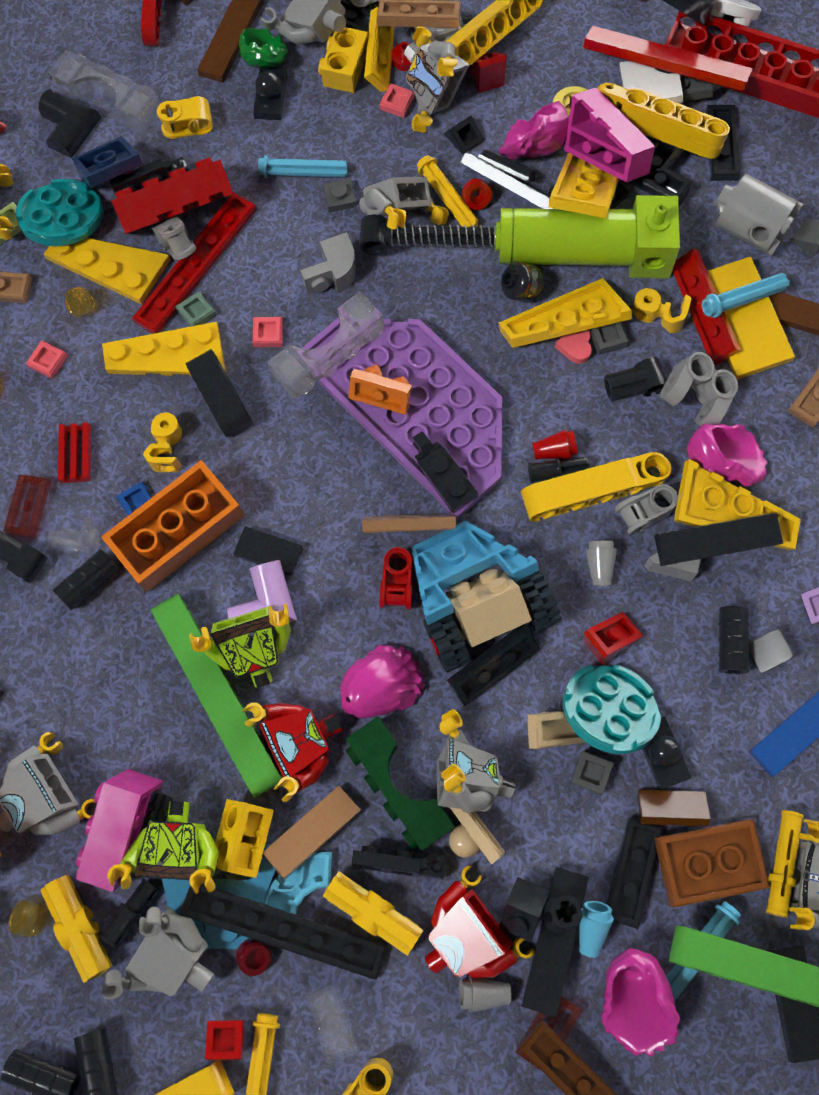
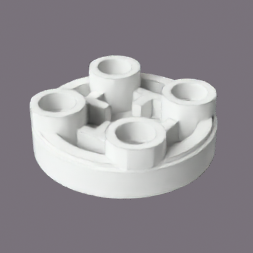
M715 0L711 15L723 18L725 14L735 17L733 20L735 23L749 26L751 21L758 19L762 9L745 0Z

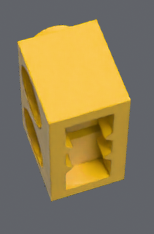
M345 27L341 32L334 31L333 36H329L326 46L327 53L325 58L320 59L318 73L322 76L324 87L354 93L366 61L368 32Z
M226 799L215 840L219 851L216 869L257 878L274 810Z

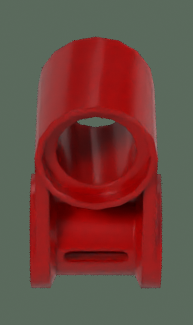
M392 548L384 556L379 596L380 608H385L386 605L405 606L406 610H411L412 559L409 552L404 548ZM395 559L405 560L407 565L402 570L396 571L390 567L391 562Z

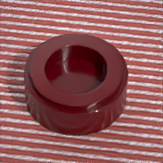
M251 938L242 942L236 951V962L240 970L249 976L262 974L268 969L272 961V953L268 945Z

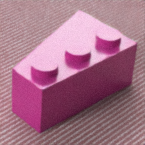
M597 88L573 94L564 151L625 182L649 174L655 146Z
M127 769L99 785L94 797V802L97 803L95 813L89 818L85 828V834L88 835L86 844L82 847L76 859V866L79 867L76 875L77 880L114 892L121 886L120 881L122 877H119L113 886L110 885L107 876L108 871L114 865L120 864L138 837L143 819H146L150 810L147 809L152 792L156 789H161L162 780Z

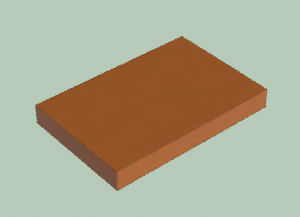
M753 819L654 838L669 907L675 908L770 888Z

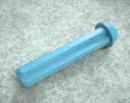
M265 155L264 158H259L258 161L259 175H264L265 178H268L269 175L346 177L348 172L347 162L338 160L269 159L268 155Z
M779 273L718 295L712 293L707 295L702 301V310L706 316L716 318L726 310L784 291L790 282L786 274Z
M725 901L721 906L718 904L715 906L717 911L701 930L702 932L724 938L733 925H739L738 919L741 914ZM677 964L674 965L666 976L672 988L674 1001L698 971Z

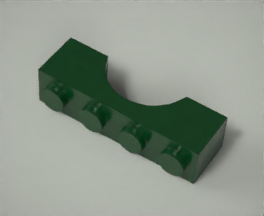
M378 716L346 738L350 746L345 750L355 766L362 763L369 774L363 778L374 794L379 790L382 792L387 800L382 806L393 822L398 818L401 820L406 828L401 834L412 850L418 846L422 852L455 828L442 807L438 806L436 799L425 801L413 800L402 795L393 786L389 768L392 756L398 746Z

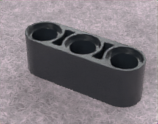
M212 349L185 363L226 438L253 424Z

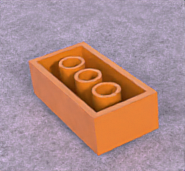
M200 460L102 535L101 538L136 582L148 592L245 515L236 500L204 462Z

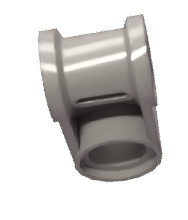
M178 215L152 228L160 244L162 243L164 251H167L174 260L184 259L195 252L196 246L189 239V233Z
M662 484L622 501L614 509L616 513L622 515L629 528L627 530L628 535L633 536L671 516L677 504L678 495L673 487ZM663 498L669 503V506L665 508L659 507L654 499Z

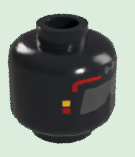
M524 262L511 263L501 277V287L504 295L511 300L525 303L535 301L543 292L545 285L541 269Z

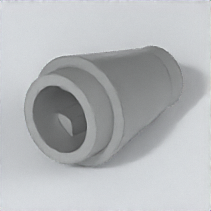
M588 542L589 549L585 551L593 586H612L617 549H614V542Z
M468 976V979H461L459 982L460 1008L468 1009L469 1013L510 1005L511 987L509 983L484 978H472Z

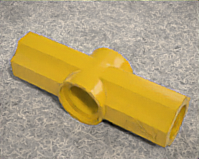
M340 871L332 879L323 894L327 901L352 917L351 920L375 937L377 935L407 956L423 932L419 925L394 909L395 906L390 902L382 899L380 895L372 890L367 891Z
M64 875L46 884L40 891L55 921L53 924L55 936L62 948L69 951L83 983H87L113 967L106 949L97 934L99 933V925L97 921L93 923L91 918L94 915L86 905L84 906L70 875Z

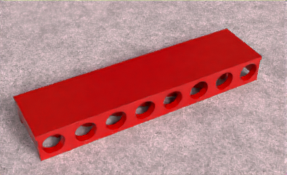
M681 11L678 12L664 45L753 68L744 91L728 89L819 118V68L811 64V61L819 59L818 49L710 15L705 25L695 21L696 26L689 27L681 21L682 18L689 16ZM711 25L717 26L721 29L722 34L713 35L708 32L707 27ZM742 34L746 36L748 42L738 43L732 36ZM762 42L770 43L774 47V51H763L758 45ZM795 51L800 55V59L791 60L785 56V52Z

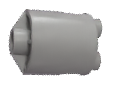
M745 174L737 186L731 187L726 184L714 205L717 206L720 216L715 227L772 256L803 206V203Z

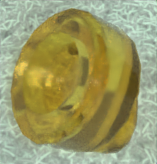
M84 287L71 288L66 292L65 305L73 316H85L97 309V301Z
M25 899L19 901L15 905L9 919L11 934L22 937L36 936L45 924V908L38 903Z

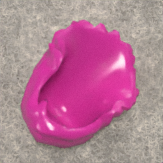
M559 101L542 107L529 121L517 120L516 124L510 126V131L507 133L504 144L499 149V154H505L509 159H518L520 157L535 158L552 154L561 148L566 140L569 121L565 107Z
M706 423L700 426L689 440L687 446L689 459L698 463L699 467L708 472H715L724 477L723 480L727 482L739 481L743 486L749 487L758 481L761 482L767 474L765 468L767 461L763 458L764 451L759 449L755 436L746 430L745 425L727 426L724 424L712 425Z
M378 645L365 658L356 660L344 674L340 685L342 708L348 714L365 719L373 716L387 715L394 710H404L407 707H411L417 697L421 696V690L425 687L422 680L424 673L418 668L419 661L414 660L412 653L403 647L397 649L391 645Z
M628 948L612 959L606 971L605 1001L603 1003L604 1011L601 1013V1022L604 1025V1030L607 1033H611L620 1044L624 1045L628 1052L636 1056L643 1053L648 1056H654L655 1050L664 1052L665 1045L675 1044L676 1037L679 1036L677 1030L680 1017L676 1011L671 985L657 958L638 949Z

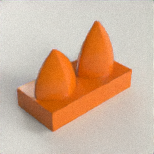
M375 364L365 368L363 371L357 369L352 371L348 399L406 415L409 408L412 385L408 383L404 376L394 379L382 377L381 369Z

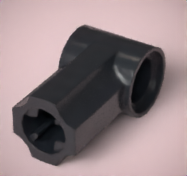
M657 357L644 359L633 368L604 376L605 390L611 402L643 394L645 397L652 396L651 393L653 392L660 394L667 381L660 360Z
M0 531V563L7 566V570L30 584L48 557L27 543L21 544Z

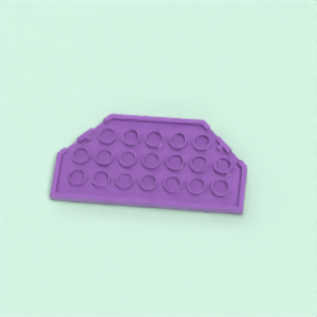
M337 318L294 354L295 360L449 513L454 514L456 520L501 481L502 396L420 319H408V322H391V319L367 318V321H350V318ZM377 364L381 369L382 377L394 379L404 376L408 383L412 385L410 403L406 415L348 399L352 371L354 369L363 371L365 368ZM421 431L425 433L432 444L438 441L441 446H444L479 493L476 499L455 513L450 511L418 467L415 455L419 452L413 445L412 437Z

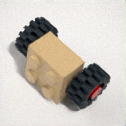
M490 569L480 574V578L469 583L460 582L451 587V591L445 593L453 604L454 613L430 625L426 623V619L423 620L432 647L446 673L470 663L469 653L465 647L464 640H467L474 647L528 622L536 632L561 622L560 609L557 607L558 603L553 597V591L549 588L547 580L544 579V575L540 571L514 582L501 569Z

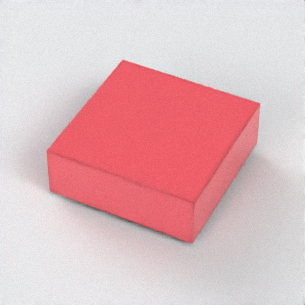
M390 83L379 104L380 110L405 118L415 99L414 91Z
M253 317V347H282L283 318Z
M41 340L26 362V365L53 379L68 355L66 352Z

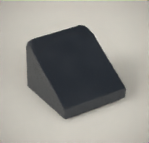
M471 115L444 133L462 155L485 140Z

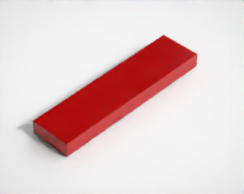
M693 248L675 261L672 271L683 298L685 295L691 297L690 315L707 355L712 359L714 365H718L740 352L741 349L725 312H722L719 317L713 318L706 316L702 310V301L706 296L712 293L717 295L699 250Z

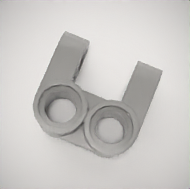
M696 352L676 363L660 393V398L671 406H675L684 398L688 390L693 389L698 401L703 404L697 414L695 423L699 426L706 423L719 425L737 393L738 381L733 373L728 370L721 369L717 371L714 368L712 359L707 354Z

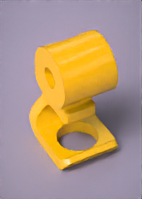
M644 288L637 292L632 312L638 320L652 323L656 318L660 317L662 327L669 333H677L684 326L691 297L685 295L681 305L680 316L673 318L670 311L671 303L666 302L662 304L661 297L656 290Z
M160 413L155 416L151 424V433L157 443L150 444L143 455L151 469L155 472H179L182 465L178 458L157 457L160 454H172L170 445L176 444L182 437V428L176 417L171 413Z

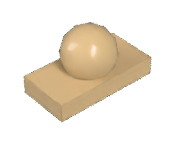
M564 711L527 714L529 748L541 749L585 743L569 725Z
M450 808L461 822L460 825L451 831L449 836V845L457 856L470 858L481 850L489 862L493 864L505 854L504 849L476 812L465 813L462 809Z

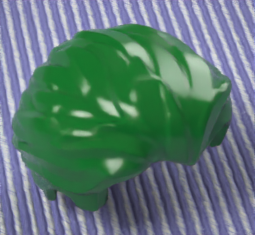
M246 28L240 35V55L250 67L273 68L284 62L288 49L282 42L280 35H277L275 38L269 30Z

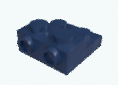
M122 136L72 158L81 180L88 188L104 186L112 178L131 174L136 170V167L143 165L139 154Z

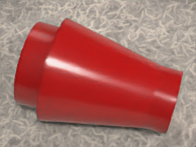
M564 429L540 441L532 442L535 460L555 459L556 457H559V459H571V456L578 454L574 431L566 432Z

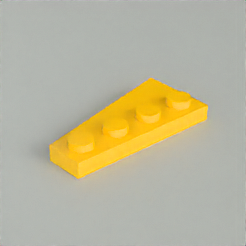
M85 238L77 243L65 246H49L44 253L47 260L141 305L171 260L168 254Z
M601 278L499 322V329L510 346L515 348L632 319V310L604 278Z
M691 459L684 462L674 522L698 527L777 513L783 544L774 547L786 550L796 549L800 518L767 500L762 501L751 495L750 491L741 486L736 487L715 472H708Z

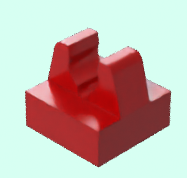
M243 1020L207 1021L205 1060H243L245 1022Z

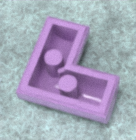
M280 560L250 568L258 599L227 608L228 618H232L270 605L272 610L282 611L284 609L283 604H287L289 623L297 621Z

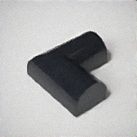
M51 89L46 90L39 100L41 116L58 124L46 140L48 147L72 158L100 120L99 112Z
M656 139L653 143L655 149L649 174L628 183L652 196H678V207H680L690 191L692 181L670 169L683 153V149Z

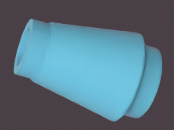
M586 901L584 907L581 908L583 915L579 923V952L587 957L596 958L600 955V950L603 947L614 918L611 915L612 909L608 905L598 901Z

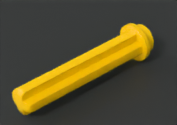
M429 155L421 158L417 163L418 174L424 177L427 176V181L462 227L464 225L466 227H472V225L477 227L478 219L439 169L436 158Z
M258 1013L257 1019L252 1022V1025L255 1026L246 1095H267L276 1029L280 1028V1023H277V1015Z

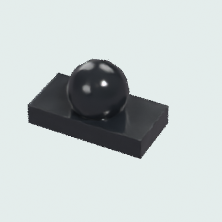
M259 69V75L255 81L254 119H282L288 76L286 69Z
M665 716L661 717L657 733L649 744L642 748L659 790L692 778L683 759L680 744L674 738Z

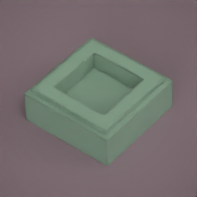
M200 291L175 306L189 327L204 324L216 316L215 310Z

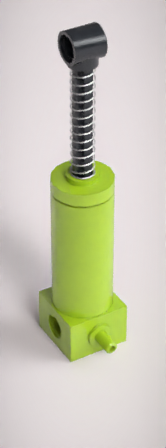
M636 195L633 209H609L607 219L560 209L500 208V222H496L494 228H490L489 225L487 227H482L481 225L479 227H474V225L472 227H466V225L464 227H459L458 225L456 227H451V225L449 227H444L443 225L441 227H436V225L434 227H428V225L421 227L419 224L418 227L411 225V227L401 228L397 226L396 229H391L387 227V218L372 214L361 219L359 244L360 250L368 255L384 254L394 244H399V246H402V244L407 246L410 244H414V246H417V244H422V246L429 244L430 247L432 244H437L438 247L440 244H444L445 247L447 244L453 247L455 245H460V247L462 245H467L468 247L470 245H475V247L477 245H483V247L485 245H490V247L494 245L495 251H499V264L524 262L532 265L629 266V278H670L680 249L678 196Z

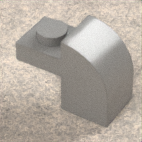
M347 232L320 241L322 256L325 262L300 270L307 294L313 291L323 292L333 284L337 292L340 293L346 290L354 281L357 271L354 248Z

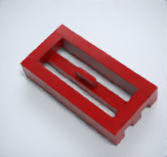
M84 422L82 425L71 423L70 426L59 424L58 481L61 484L91 481V425L88 422ZM79 432H82V475H78ZM68 433H70V476H67Z

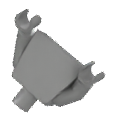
M292 0L280 18L282 22L277 19L275 10L270 7H266L265 11L267 15L273 17L272 20L267 21L260 17L264 28L267 30L278 29L279 34L297 45L314 41L324 43L333 31L341 32L346 25L344 17L345 8L340 3L341 0Z
M152 907L147 911L146 918L141 917L139 920V932L145 938L124 971L127 973L126 977H122V973L119 970H110L105 976L106 983L102 985V996L108 1000L120 997L123 993V988L127 992L152 991L175 996L186 981L200 992H203L214 976V973L199 963L208 948V944L201 937L191 918L179 916L170 907L162 914L159 908Z

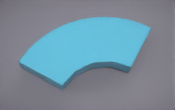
M333 852L315 853L286 880L279 875L271 884L263 904L297 914L299 905L307 895L317 889L326 888L330 884Z

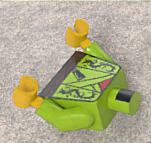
M283 604L284 609L282 611H274L270 605L213 623L211 629L212 637H210L207 627H202V636L194 637L192 633L189 634L192 649L196 652H203L224 670H231L235 677L250 674L255 687L268 685L273 681L269 667L279 663V655L286 651L291 632L288 605Z
M169 801L167 822L150 821L148 823V826L138 835L120 864L114 865L109 869L107 876L111 886L114 885L119 877H122L120 881L122 889H128L132 884L130 873L135 872L134 877L189 880L196 894L199 893V887L203 883H205L208 892L215 890V883L211 877L215 873L219 851L210 832L206 830L205 824L188 823L190 802Z

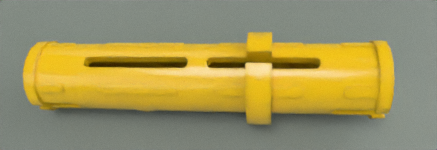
M782 810L773 874L769 873L768 876L771 886L766 913L788 918L792 887L796 888L797 882L794 879V872L799 848V833L801 832L804 815Z

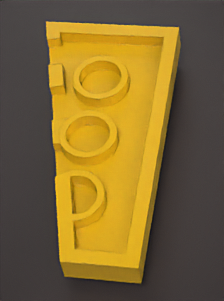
M217 322L102 343L105 370L108 374L146 375V373H154L164 376H173V374L191 376L185 363L210 349L214 351L226 372Z

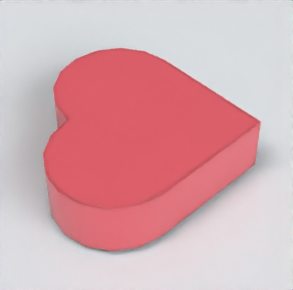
M585 330L564 335L556 342L555 348L576 364L585 363L590 358L592 350L589 344L590 331Z

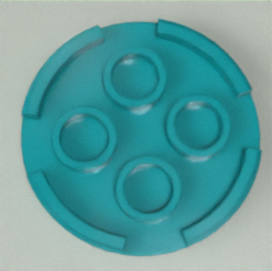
M73 179L50 180L51 184L27 191L17 204L16 218L23 234L30 240L47 246H65L87 238L100 226L104 214L99 196L91 187L88 188L84 182Z
M614 664L613 667L588 665L581 668L571 677L563 694L564 714L573 731L583 741L604 752L629 754L644 748L657 733L661 722V714L653 697L654 691L636 673Z

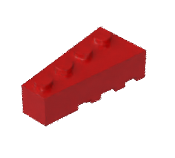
M211 157L196 162V168L188 172L185 171L184 167L169 172L170 178L159 182L158 177L142 182L143 189L135 192L132 191L131 187L115 192L117 198L111 200L125 234L181 214L192 208L205 205L216 199L234 194L221 160L212 162Z

